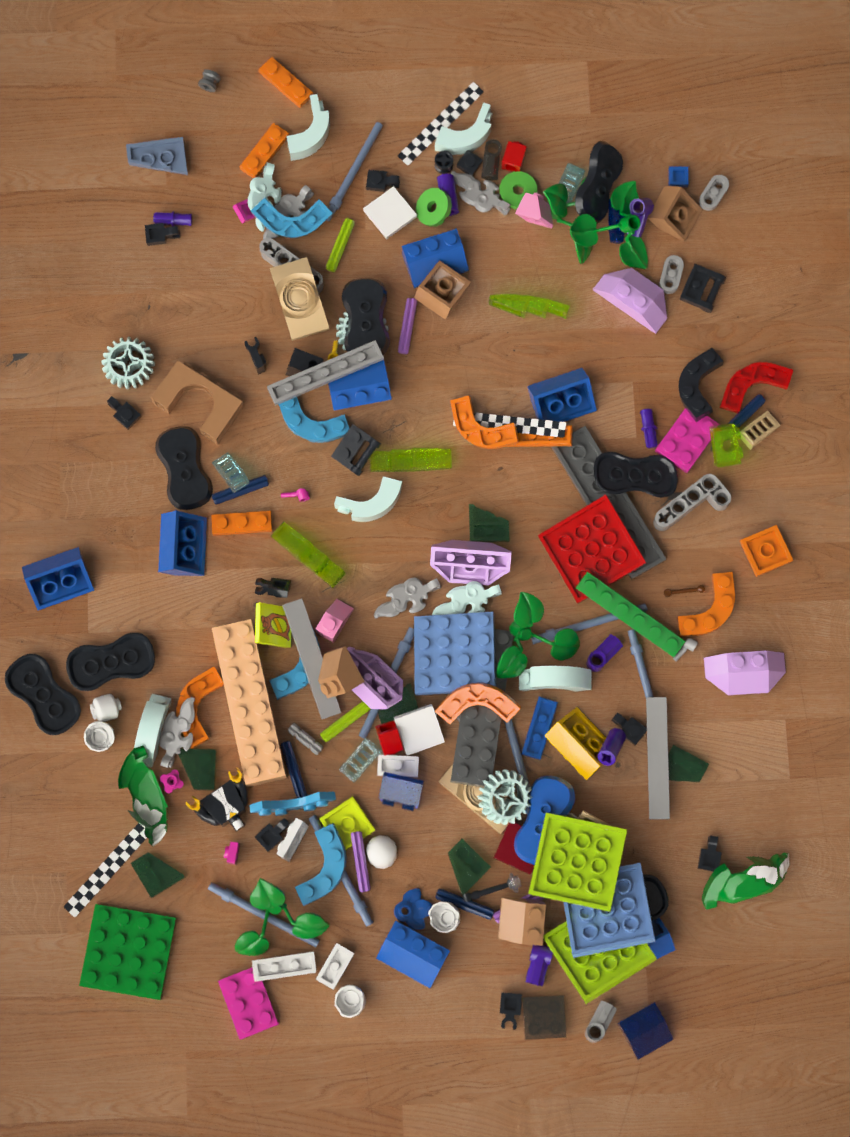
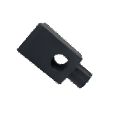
M294 348L285 375L289 377L323 363L324 359Z

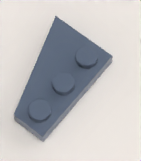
M183 137L126 144L129 165L188 175Z

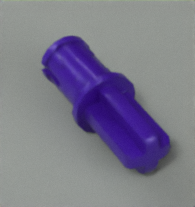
M172 211V213L155 212L153 222L155 224H170L172 227L174 225L192 226V214H178L175 211Z
M643 409L640 411L643 425L641 431L644 432L646 447L649 449L655 448L658 444L655 432L657 426L654 425L653 410Z

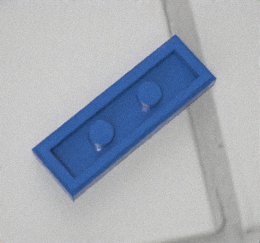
M538 697L521 755L541 760L547 741L545 735L550 730L558 702Z

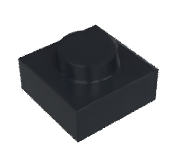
M467 150L456 167L464 173L474 176L482 165L483 159Z

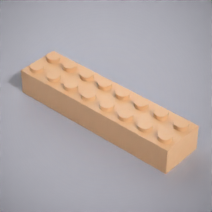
M249 619L214 627L212 632L245 784L247 787L286 779L287 776L257 643H255V631L252 620Z

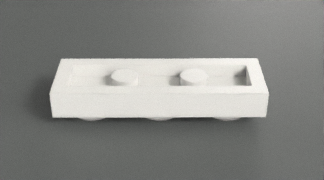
M314 952L252 960L255 982L316 973Z

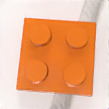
M777 525L740 540V544L756 577L793 562V558Z

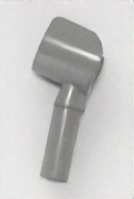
M688 639L673 659L677 662L687 649L693 652L697 642L693 639Z

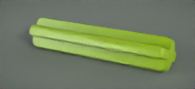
M346 218L343 222L326 264L328 271L335 272L354 227L352 219Z
M362 701L320 733L321 738L325 742L330 741L371 708Z

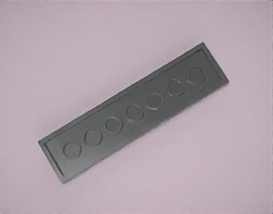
M586 426L573 432L572 446H551L586 505L591 504L604 495H607L647 562L628 574L631 580L666 561V557L627 493L613 495L604 492L597 486L594 478V462L602 452Z
M495 629V674L503 652L512 646L513 635L510 631ZM496 677V687L505 692L507 678L499 679ZM470 706L461 713L451 783L485 787L483 781H489L488 775H493L501 717L486 706Z

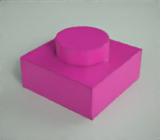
M248 199L233 206L242 224L256 218L249 209Z
M230 842V846H226L224 858H227L228 864L236 865L240 848L239 843Z

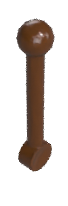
M699 585L697 588L672 591L665 589L664 596L670 597L672 594L696 591L703 593L705 587Z

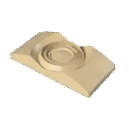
M307 257L270 268L292 341L330 330Z
M452 765L438 782L501 834L508 826L509 821L507 825H503L501 822L496 824L493 820H488L487 815L481 812L483 808L478 805L483 801L477 797L483 793L479 790L480 787L451 783ZM499 795V796L502 797V798L511 799V798L508 797V796H505V795H504V796H501V795ZM493 797V800H492V801H493V806H494V808L496 809V806H495L496 800H495V798Z

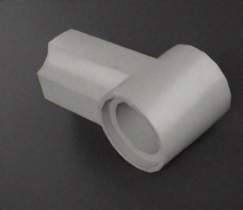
M602 1000L600 1001L585 1030V1037L589 1042L597 1043L604 1037L617 1010L613 1005ZM590 1028H598L600 1030V1037L593 1038L589 1033Z

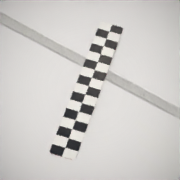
M473 82L398 154V157L406 165H409L437 138L441 126L447 128L484 91Z
M474 413L477 422L486 428H495L515 423L517 433L562 438L565 435L566 422Z
M138 823L64 905V908L73 917H76L144 842L146 839L144 834L145 826Z

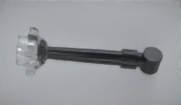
M510 873L507 883L466 893L462 897L464 903L472 901V899H479L481 896L508 887L515 893H518L521 881L518 875L514 876L513 873Z

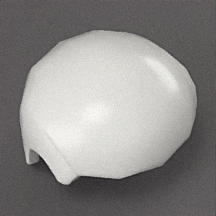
M103 721L91 723L84 732L85 744L91 750L97 752L109 749L115 740L114 729L109 723Z
M378 835L373 837L367 844L366 852L370 864L381 869L392 866L397 858V848L391 838Z
M440 901L433 904L428 912L431 926L440 933L452 932L456 930L460 923V912L451 902Z
M346 985L341 987L336 993L335 1007L341 1016L352 1018L359 1015L365 1008L366 997L358 986Z

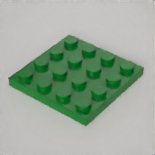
M95 904L79 986L161 1000L177 918Z

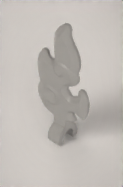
M455 171L451 172L454 175L455 184L465 188V192L460 191L459 195L467 204L475 206L480 212H488L493 207L497 208L503 215H507L510 211V204L499 200L500 195L494 193L499 190V187L494 182L484 180L483 183L486 185V190L483 191L481 190L480 181L476 180L472 175L460 174Z
M305 185L297 197L292 194H286L274 208L284 216L289 217L293 215L294 217H299L305 213V211H301L302 208H305L304 202L311 199L314 193L311 192V188ZM266 229L263 235V239L279 237V235L274 234Z
M409 578L404 583L393 586L386 593V596L391 597L392 600L381 604L376 609L374 617H394L406 610L408 601L413 602L412 608L409 609L410 613L421 611L426 606L422 599H428L427 593L441 588L438 579L436 578L423 585L419 579Z
M190 697L183 702L178 717L172 711L164 721L159 745L167 751L162 758L161 766L172 768L175 754L181 753L180 748L183 747L185 751H188L192 745L193 734L189 733L187 737L182 738L181 733L190 730L191 724L194 721V697Z

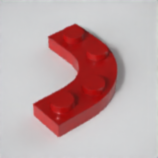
M768 362L752 363L741 370L739 369L727 384L720 408L738 414L746 391L755 384H770L787 390L793 369Z

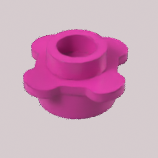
M172 770L171 773L163 774L160 777V781L165 786L164 790L166 793H172L173 790L181 789L184 785L183 781L179 778L177 770Z

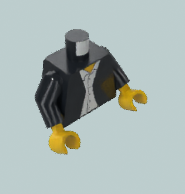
M236 768L238 771L236 776H232L230 771L228 772L231 780L200 801L195 796H192L195 799V803L189 805L186 802V805L191 810H194L197 816L206 823L213 826L221 825L222 827L230 823L236 832L242 829L246 824L240 815L246 812L248 788L243 778H241L242 774L239 768Z

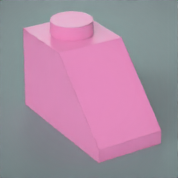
M534 192L533 195L525 193L515 214L527 222L552 229L553 220L550 205L538 193Z
M336 599L317 625L316 633L334 643L354 608Z

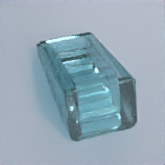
M570 163L567 164L558 183L564 184L566 188L572 190V192L568 191L569 198L566 204L572 202L585 175L584 169ZM568 179V180L574 182L575 185H573V184H571V183H569V182H566L565 180Z
M229 453L212 462L233 493L249 484L245 472Z
M368 738L364 739L339 770L355 783L377 759L378 755L382 753V750ZM368 747L373 754H369L364 748ZM360 752L368 759L367 761L359 756ZM356 759L363 766L360 768L353 760ZM349 765L352 766L357 771V773L354 774L347 767Z

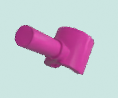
M300 488L295 492L281 493V498L298 496L299 502L310 499L308 492L304 488Z

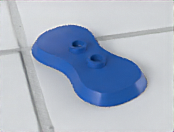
M541 776L533 782L530 787L532 790L529 792L532 798L528 800L531 805L528 816L515 836V852L520 859L529 864L535 865L545 814L551 813L566 817L575 802V792L572 785L566 780L555 776Z

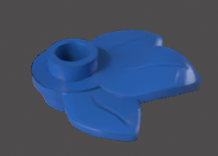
M411 889L403 895L402 901L396 904L394 915L397 920L406 922L411 929L421 930L425 928L423 918L429 916L428 912L433 905L429 901L421 899L420 889ZM402 908L407 909V915L402 913Z

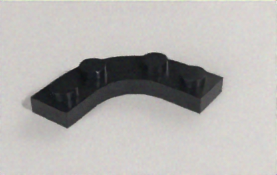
M713 347L692 359L685 366L679 378L681 402L696 422L713 412L712 407L702 396L699 384L706 375L724 365L723 360Z

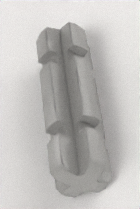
M293 723L289 727L288 732L293 737L296 736V739L304 746L311 748L315 755L322 751L323 746L319 742H315V739L304 730H300L297 724Z

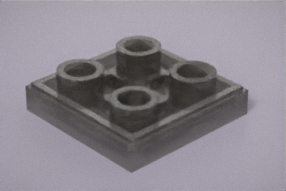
M564 995L522 998L525 1040L567 1038Z

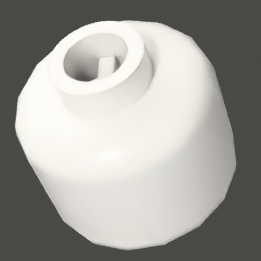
M112 694L96 697L93 699V703L90 704L94 720L97 719L103 722L116 719L119 715V710L122 709L119 699H115Z

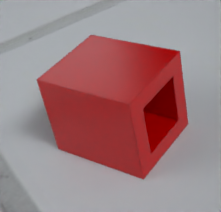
M508 141L501 169L510 172L521 171L527 146L518 141Z
M394 720L375 726L384 756L394 755L403 750Z

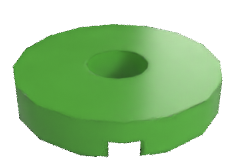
M522 171L507 174L499 186L501 200L509 203V207L513 209L518 208L525 193L532 195L534 192L537 193V184L534 178ZM521 187L524 192L522 194H515L513 189Z
M430 188L423 192L416 205V214L419 221L430 227H436L444 223L445 221L443 220L451 212V199L445 191L439 188ZM434 203H436L437 207L435 211L432 212L431 207Z

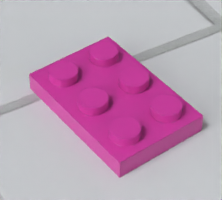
M685 408L655 452L668 458L675 466L688 473L721 425L708 416L696 422Z
M253 967L218 981L240 1040L279 1025L263 981H254Z

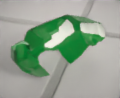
M144 746L134 748L125 758L118 776V788H129L133 800V811L128 810V812L137 822L145 826V837L149 839V844L154 846L167 833L168 806L153 770L143 761L148 757Z
M789 853L775 854L770 859L748 856L746 858L754 864L743 872L731 874L728 867L722 864L714 870L704 887L702 895L704 908L708 910L718 907L717 901L735 904L772 892L785 879L789 866Z

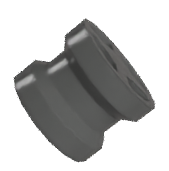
M204 69L202 73L203 78L199 80L198 86L205 91L213 93L217 89L216 84L220 82L221 76L212 70Z

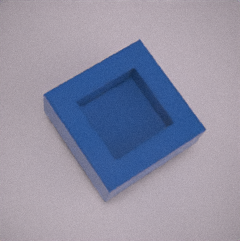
M669 167V186L688 187V167Z

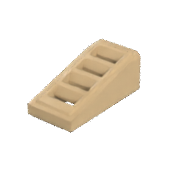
M767 411L742 429L738 436L751 450L779 428L780 424ZM767 417L774 426L770 427L764 419ZM760 422L764 425L767 431H764L761 428V426L759 425ZM754 427H756L758 431L761 433L760 436L753 429ZM749 431L754 435L755 440L748 434Z

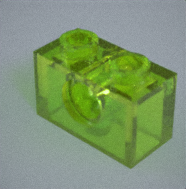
M733 423L709 427L714 466L719 468L741 464L743 450L742 447H739L738 439H741L739 427L736 428V425ZM726 440L731 441V447L728 450L723 449V443Z

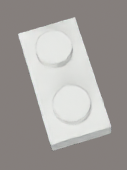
M378 755L377 776L418 778L419 757Z
M296 818L289 825L288 834L285 839L280 842L277 855L290 862L309 826Z
M336 943L316 980L334 990L354 953Z

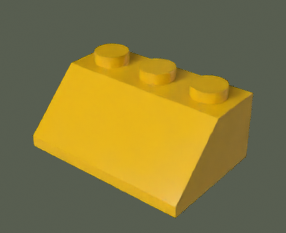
M578 707L559 720L545 735L549 742L555 746L586 780L603 766L598 760V754L606 737Z

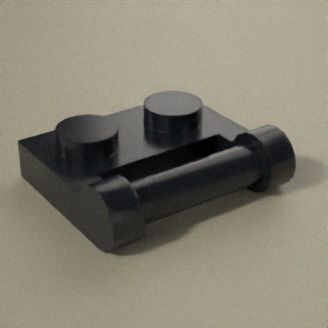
M694 263L679 300L701 308L707 313H712L713 303L726 277ZM710 278L714 280V283L705 302L700 299Z
M352 424L331 457L354 474L360 476L363 472L362 468L375 449L380 447L381 443ZM368 441L370 444L356 465L352 464L359 451Z

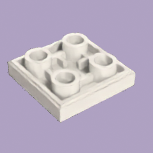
M394 186L363 208L365 214L386 239L417 218V214Z
M432 704L393 717L407 756L445 742Z

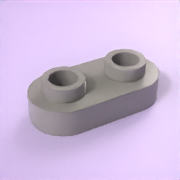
M716 175L710 180L699 199L702 209L711 211L718 206L729 188V181L725 176ZM715 185H721L722 188L718 189ZM706 200H711L712 203L707 204Z
M672 255L665 260L659 287L666 294H672L678 289L684 267L683 260L679 256ZM670 265H675L677 268L671 269ZM666 283H671L672 287H667Z

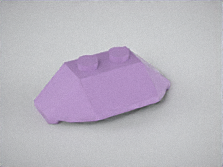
M633 268L604 274L593 288L594 292L655 334L667 320L664 290Z
M450 540L431 546L430 566L435 568L449 583L468 584L469 582L477 581L482 585L489 586L504 574L510 572L512 551L493 543Z
M353 647L347 648L364 680L362 684L352 689V691L371 709H388L402 700L403 680L382 659L366 651L355 650Z
M735 652L704 658L705 678L727 695L769 693L786 673L784 653Z

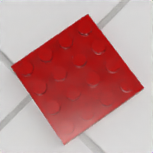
M607 495L602 496L538 535L578 604L589 598L576 589V586L587 571L609 586L647 563Z

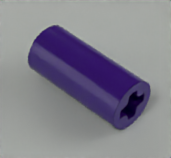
M439 175L437 177L438 188L445 191L451 199L452 207L449 216L459 213L454 175Z
M613 728L609 731L598 754V760L603 765L611 766L615 763L626 739V734L623 730Z

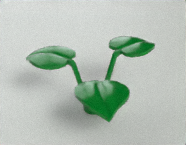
M554 184L543 191L550 205L552 219H557V223H563L571 227L572 223L563 220V218L567 216V207L574 206L575 202L566 204L568 200L566 186L564 184ZM574 241L579 263L583 264L591 254L593 246L583 247Z
M629 181L619 185L611 194L612 207L615 210H620L619 214L624 216L619 221V224L596 229L597 223L595 219L588 214H583L573 221L570 227V235L578 245L591 247L598 242L597 232L619 228L622 232L628 233L625 237L626 242L621 244L619 248L621 261L626 266L632 268L647 269L648 257L645 244L640 237L631 236L635 234V231L639 229L641 224L640 219L636 215L630 214L631 201L639 198L636 181Z
M520 592L519 601L514 611V622L509 628L510 633L515 637L514 641L518 647L512 645L503 652L497 666L496 677L499 679L514 678L525 670L528 659L522 653L523 647L520 640L526 641L532 636L553 645L550 652L551 656L556 660L564 661L574 656L580 647L577 633L570 628L561 629L555 635L554 642L531 632L530 627L533 626V623L539 622L542 619L544 606L534 595Z
M260 878L250 895V903L257 909H266L262 931L260 934L255 931H247L240 935L234 946L235 952L247 956H257L268 950L269 940L263 936L265 935L270 913L279 914L284 910L290 923L294 925L292 933L302 939H311L323 934L330 924L314 913L301 914L294 921L287 909V904L284 903L285 894L274 884Z

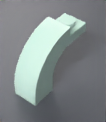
M317 94L310 95L314 117L311 126L302 133L287 136L291 161L303 159L314 154L327 139L330 128L329 111H324L323 101L318 100Z
M483 103L476 122L469 129L455 131L441 126L435 141V151H448L452 155H462L467 150L472 152L479 148L487 140L491 132V124H489L493 115L490 112L491 105Z
M383 477L380 489L372 499L357 502L336 496L335 508L343 514L351 512L352 521L368 522L379 519L386 515L397 503L402 489V481Z
M572 666L530 667V669H525L519 675V690L565 689L574 692L592 690V672L590 669Z
M152 694L150 700L146 702L134 748L145 747L148 757L143 761L149 767L153 766L157 757L162 726L171 705V698Z

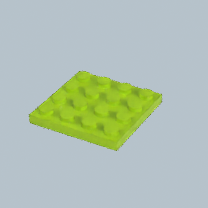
M546 813L529 895L611 912L627 829Z
M567 921L543 935L544 941L585 1004L657 960L647 943L573 958Z

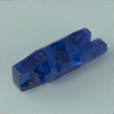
M611 198L609 199L608 226L619 224V221L624 218V216L619 214L620 210H615L612 207ZM619 228L610 229V242L615 244L623 243L625 233Z

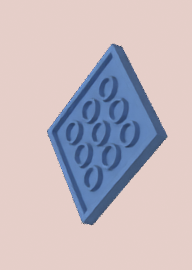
M494 612L414 616L415 695L450 694L455 689L471 683H485L496 687Z
M641 863L620 867L611 912L564 902L573 958L656 942Z

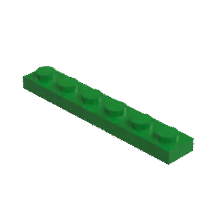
M588 571L576 586V589L672 657H675L686 642Z

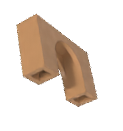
M177 360L151 397L152 402L170 414L185 393L192 390L207 392L214 399V407L200 428L203 436L218 445L244 408L243 401H241L242 398L234 392L230 394L225 391L226 388L218 382L214 384L206 374L195 372L194 368L187 362L181 363Z

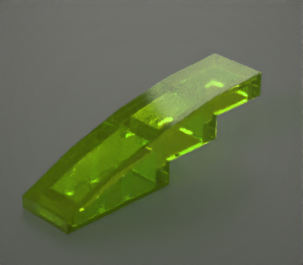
M516 294L490 295L488 304L521 318H525L526 313L529 312L545 319L549 312L566 319L570 309L569 305L550 299Z
M392 449L391 451H374L370 457V472H414L452 468L451 449Z
M285 522L271 535L278 544L330 587L334 588L346 574L328 556Z

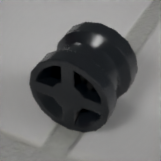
M440 151L435 155L434 166L436 171L440 174L450 173L453 169L454 161L452 154L448 151Z

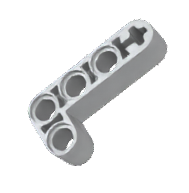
M271 238L263 239L260 243L262 258L274 267L286 264L279 262L282 258L289 259L287 263L299 260L297 256ZM310 267L314 280L319 281L316 287L320 294L324 286L322 275Z
M706 474L660 509L654 517L653 525L658 531H666L705 500L715 510L723 511L731 502V494L715 475ZM704 482H711L713 484V488H706L704 486ZM695 493L698 496V500H691L688 494ZM718 496L724 497L725 500H726V503H724V504L719 503V502L717 501L716 497H718ZM680 505L683 511L676 512L673 506ZM668 513H669L670 516L667 518L666 523H665V522H661V523H660V522H659L660 518H661V519H664L665 517H667V515H668Z

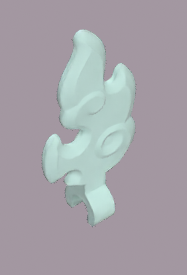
M267 163L263 170L264 176L255 177L251 180V191L248 196L250 210L264 197L268 200V196L274 198L275 204L279 203L281 188H274L276 182L272 180L275 164ZM256 218V225L263 232L265 226Z
M472 581L466 586L455 587L446 595L452 601L437 606L432 615L462 614L465 612L467 604L472 605V609L468 613L484 612L485 608L481 605L483 603L487 604L488 598L502 595L500 586L498 584L485 590L481 583Z

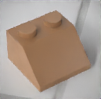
M664 186L654 204L652 213L648 215V219L658 229L681 241H685L702 209L682 187Z
M439 260L419 285L414 298L446 320L461 300L471 282Z
M346 646L324 654L318 682L321 685L322 693L326 695L327 699L345 694L364 682Z
M501 897L498 939L526 945H543L546 904L542 900Z

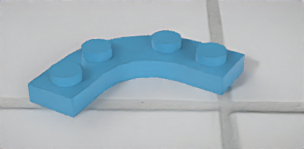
M265 197L251 210V213L268 230L276 235L287 238H297L312 233L333 214L320 199L304 214L293 218L279 213Z
M297 397L279 404L282 416L289 429L295 435L310 442L324 443L344 437L350 429L345 414L320 422L309 419L301 410Z
M299 658V662L293 670L269 680L277 700L293 694L309 684L301 658Z
M317 792L290 800L259 801L250 805V813H259V816H267L275 812V816L286 815L287 811L304 809V811L316 810V807L328 806V802L336 800L335 792Z
M333 823L314 832L323 850L324 865L317 876L295 887L303 906L328 895L341 881L344 868L346 867V852L341 837Z

